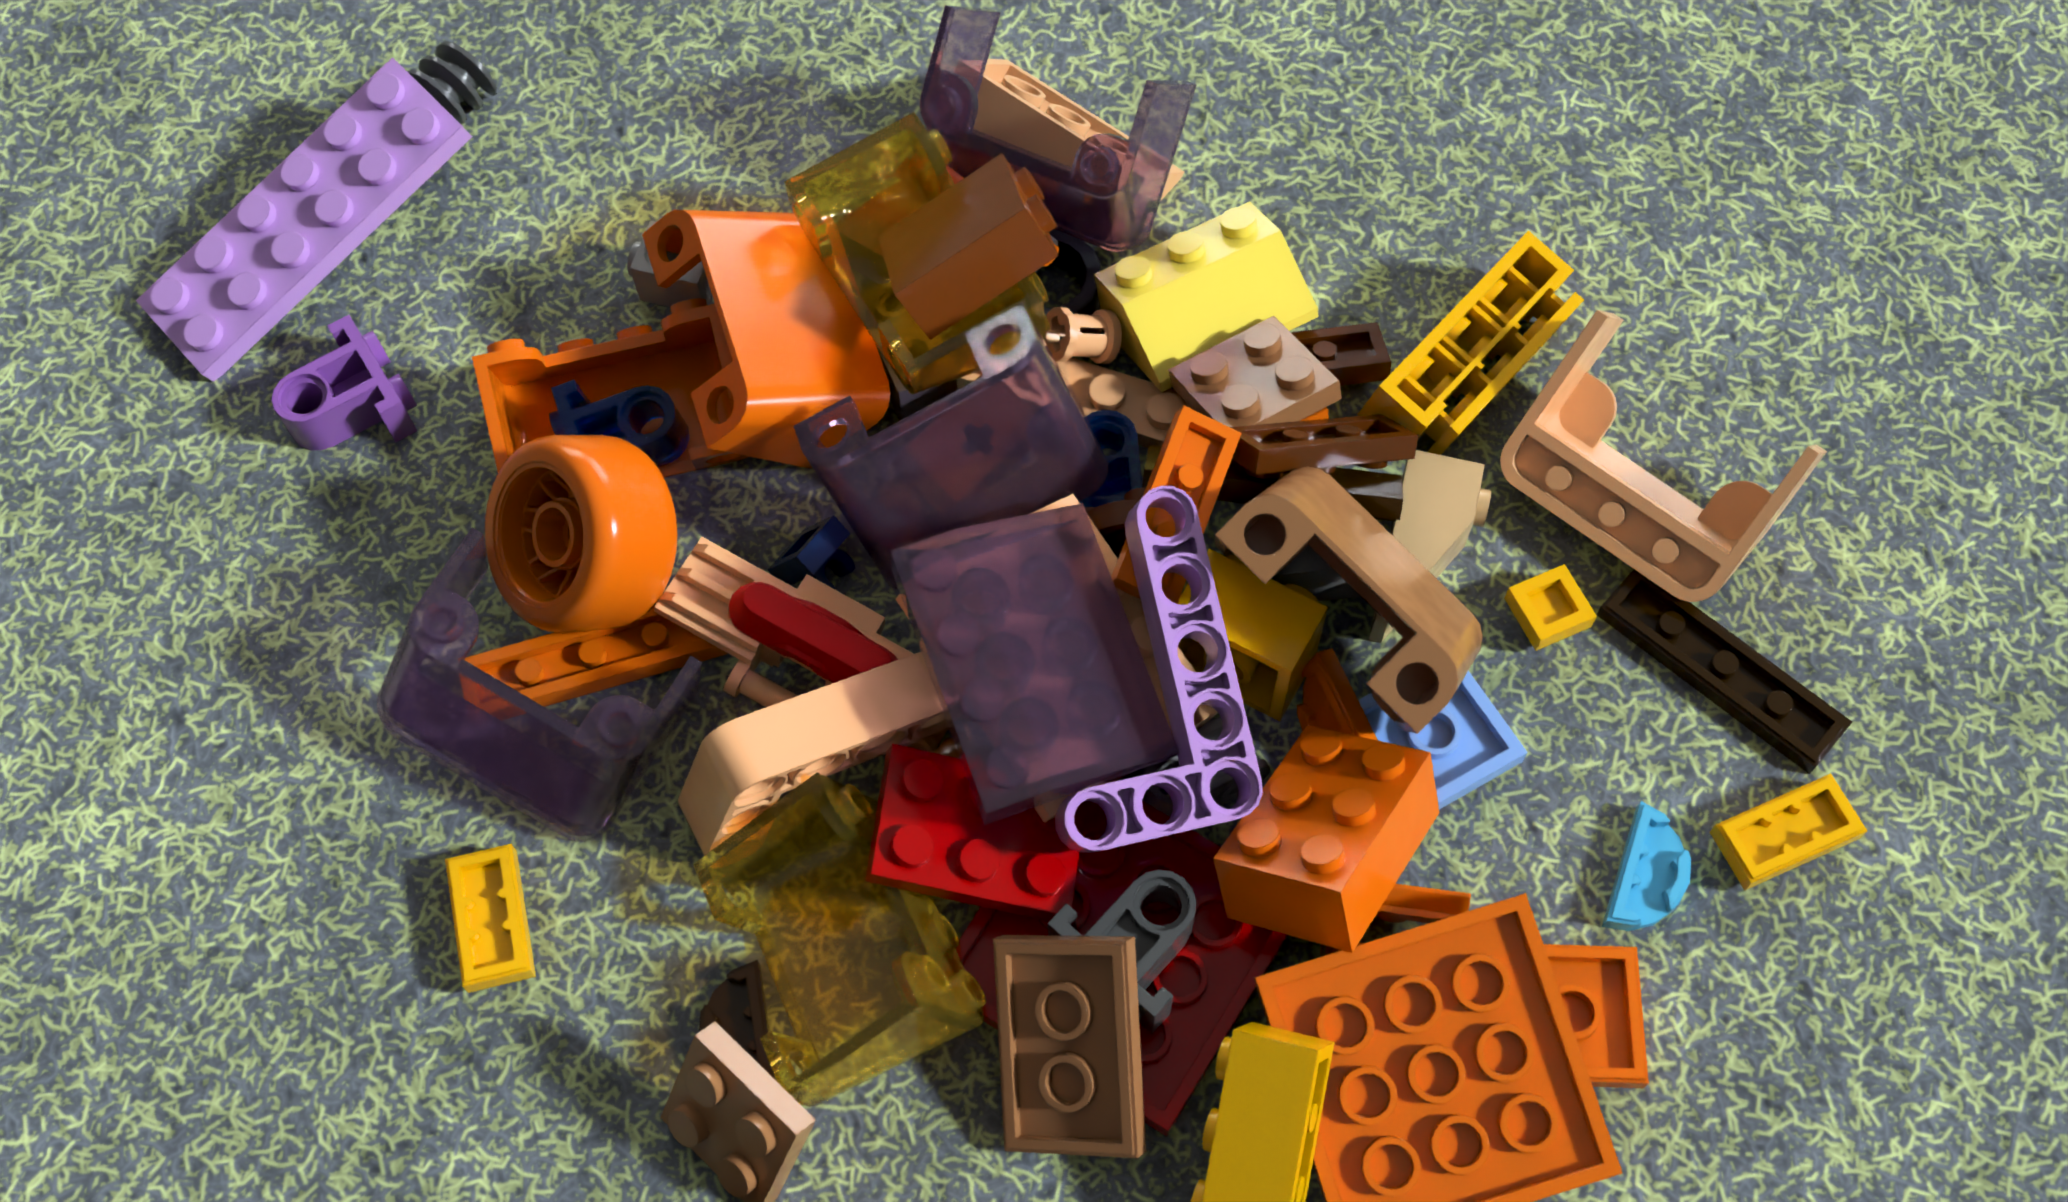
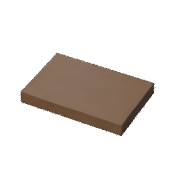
M1002 935L994 938L1004 1150L1010 1152L1139 1158L1146 1152L1135 937Z

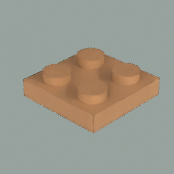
M1275 316L1253 325L1243 332L1168 369L1172 388L1191 409L1228 427L1301 421L1342 399L1339 380Z
M715 1021L694 1036L660 1117L668 1125L674 1138L684 1147L691 1148L717 1174L725 1190L731 1195L741 1198L744 1202H774L778 1198L816 1122V1119Z

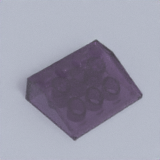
M1083 503L957 528L891 551L892 573L984 825L1179 755L1177 745Z

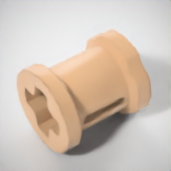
M1053 307L1047 313L1042 327L1043 350L1052 362H1066L1074 356L1090 357L1096 364H1110L1118 355L1122 342L1120 320L1116 313L1111 310H1096L1092 315L1073 314L1067 307Z

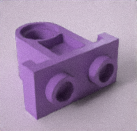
M350 315L327 325L339 348L289 373L278 382L273 390L272 404L275 412L297 444L308 450H324L333 447L381 421L385 423L395 442L417 432L407 413L408 410L416 407L417 404L399 374L389 379L386 377L381 367L391 363L384 348L373 330L361 335Z

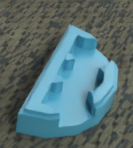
M1640 801L1634 813L1602 927L1631 931L1653 926L1674 911L1673 909L1679 905L1690 884L1691 857L1689 851L1684 850L1680 837L1668 825L1670 822L1669 818L1664 813Z

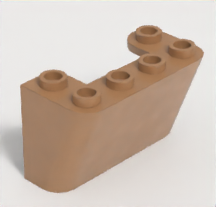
M1306 466L1292 470L1246 503L1215 534V546L1227 557L1228 555H1235L1264 584L1274 575L1285 569L1309 546L1402 636L1379 660L1372 671L1371 679L1366 684L1370 687L1372 697L1378 706L1403 731L1418 734L1449 703L1481 650L1482 630L1480 623L1473 613L1331 475L1319 468Z

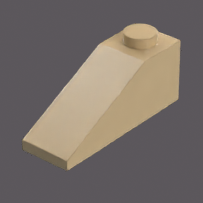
M1416 450L1415 459H1407L1402 475L1403 505L1400 520L1393 521L1390 534L1430 573L1438 578L1465 547L1472 525L1484 526L1491 499V490L1481 488L1485 464ZM1374 611L1369 640L1381 643L1393 628Z

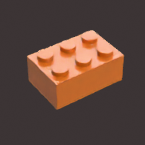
M1307 725L1262 788L1263 794L1259 805L1251 814L1240 819L1213 860L1227 918L1353 953L1440 813L1431 752Z

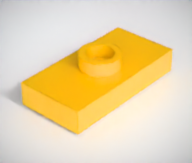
M1830 773L1715 824L1710 834L1745 891L1860 839L1867 832V829Z
M512 843L445 859L462 987L468 993L536 977L518 855Z

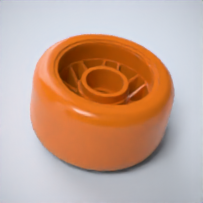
M550 435L536 438L524 444L505 461L492 485L487 502L485 545L494 581L507 604L520 618L537 628L550 632L568 633L618 628L638 620L650 611L658 602L668 584L677 552L678 538L675 507L664 477L656 464L644 451L626 440L612 436Z

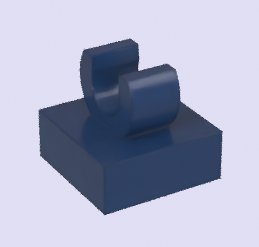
M834 515L805 528L768 568V571L771 575L789 585L802 581L806 574L837 590L833 583L827 579L825 566L830 567L834 574L840 578L854 571L856 567L852 558L846 552L837 549L851 533Z

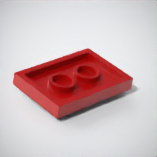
M897 744L890 746L885 757L865 882L1050 921L1066 903L1072 908L1079 852L1069 849L1060 840L1055 829V818L1046 823L1043 822L1009 770ZM1085 801L1077 807L1074 815V824L1080 834L1082 833Z

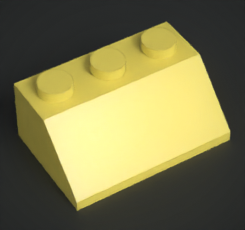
M1250 201L1239 207L1231 208L1209 221L1187 231L1179 232L1168 240L1133 256L1125 257L1118 263L1094 273L1101 310L1113 311L1120 320L1122 329L1120 347L1161 392L1172 387L1168 369L1243 332L1253 325L1275 316L1290 331L1319 317L1318 307L1281 230Z

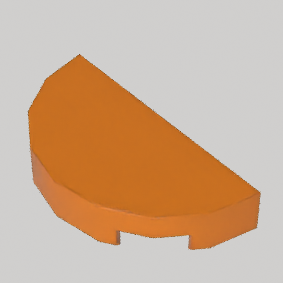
M1333 648L1317 652L1302 671V678L1306 677L1303 686V704L1297 705V715L1302 731L1307 725L1377 740Z

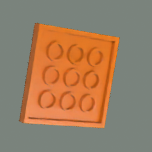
M1526 893L1357 945L1353 953L1341 950L1254 977L1269 1026L1335 1042L1313 1159V1166L1325 1202H1534L1623 1173Z

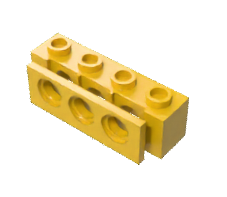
M1528 230L1378 386L1357 415L1382 414L1418 434V439L1425 432L1435 441L1434 445L1427 452L1442 455L1584 301L1576 292L1566 302L1554 294L1574 270ZM1534 316L1537 320L1521 335L1518 332L1522 327L1519 323L1522 319L1529 322ZM1497 355L1502 357L1486 375L1481 371L1485 366L1482 362L1487 357L1492 360ZM1462 393L1465 396L1449 414L1443 411L1447 406L1444 402L1451 395L1457 398Z

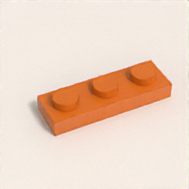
M1183 405L1174 414L1143 496L1149 490L1158 486H1174L1185 491L1192 498L1196 506L1202 533L1204 534L1242 433ZM1159 507L1147 509L1146 523L1149 529L1161 537L1174 536L1175 522L1173 517L1166 510ZM1126 539L1109 584L1140 599ZM1165 573L1163 575L1162 590L1171 602L1178 603L1186 579L1176 573Z

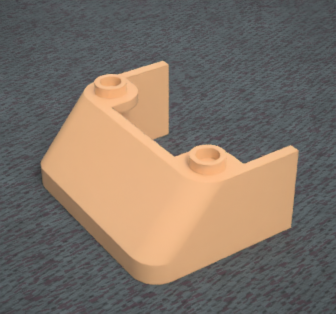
M1597 310L1505 443L1500 457L1502 473L1513 487L1674 597L1688 602L1708 599L1724 586L1769 531L1827 451L1816 444L1808 446L1774 493L1769 492L1754 482L1735 481L1721 487L1703 509L1601 441L1615 419L1617 402L1610 387L1590 374L1589 370L1624 320L1613 313Z

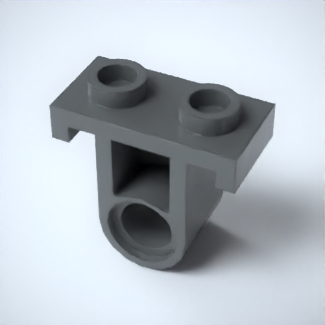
M1166 870L1147 872L1136 879L1084 935L1135 937L1139 1024L1151 1034L1170 1015L1173 995L1162 987L1153 997L1145 989L1187 943L1192 933L1196 910V898L1193 888L1185 878ZM1162 902L1172 906L1177 912L1178 918L1168 925H1154L1146 920L1141 911L1151 903ZM1067 903L1049 921L1048 935L1082 936L1077 931V912Z

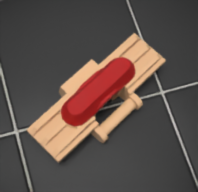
M701 537L654 606V612L739 659L730 673L723 691L734 698L741 693L764 707H769L798 695L755 672L761 662L772 667L773 665L779 667L784 658H788L819 675L820 678L826 681L825 686L914 654L881 636L885 626V617L808 574H806L796 589L704 537ZM946 731L906 747L934 753Z

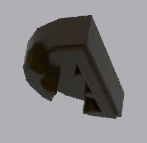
M756 960L731 970L726 975L727 979L714 990L708 1004H704L700 1012L699 1032L715 1021L777 1081L761 966L759 961Z

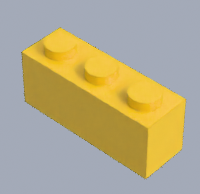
M1250 1022L1233 1029L1232 1037L1226 1036L1223 1039L1215 1067L1216 1079L1224 1081L1219 1109H1211L1205 1123L1202 1139L1203 1150L1211 1152L1206 1180L1200 1179L1197 1182L1191 1202H1306L1335 1042L1255 1022Z

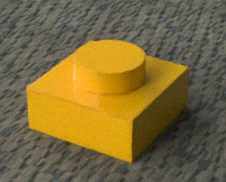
M1565 564L1509 587L1504 598L1535 651L1591 628L1597 618Z

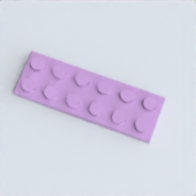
M392 57L151 285L136 302L203 376L214 382L226 373L465 145L472 136Z

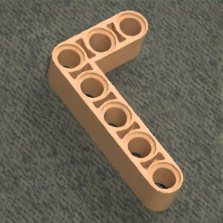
M927 649L735 718L717 727L705 736L701 742L678 798V804L706 861H720L748 848L757 841L782 793L884 755L892 744L907 746L973 721L975 718L930 650Z

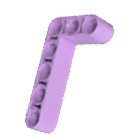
M1158 486L1149 490L1129 511L1125 521V535L1180 767L1089 787L1068 796L1058 807L1055 815V829L1060 840L1069 849L1079 853H1093L1237 820L1251 814L1259 805L1263 794L1261 774L1198 512L1192 498L1185 491L1174 486ZM1159 507L1166 510L1175 522L1174 536L1161 537L1154 534L1146 523L1147 509ZM1165 573L1179 574L1188 581L1191 588V598L1188 604H1176L1165 596L1162 590V578ZM1190 638L1203 646L1206 652L1207 663L1202 672L1190 671L1181 664L1178 658V645L1181 639ZM1199 705L1213 707L1222 719V731L1216 740L1202 737L1195 728L1194 714ZM1218 771L1229 774L1238 786V798L1231 809L1219 806L1211 796L1210 783L1212 777ZM1150 786L1164 789L1170 795L1173 802L1171 817L1163 825L1152 822L1143 810L1142 800ZM1083 801L1098 804L1106 815L1107 826L1104 833L1097 840L1083 837L1077 831L1074 824L1076 809Z

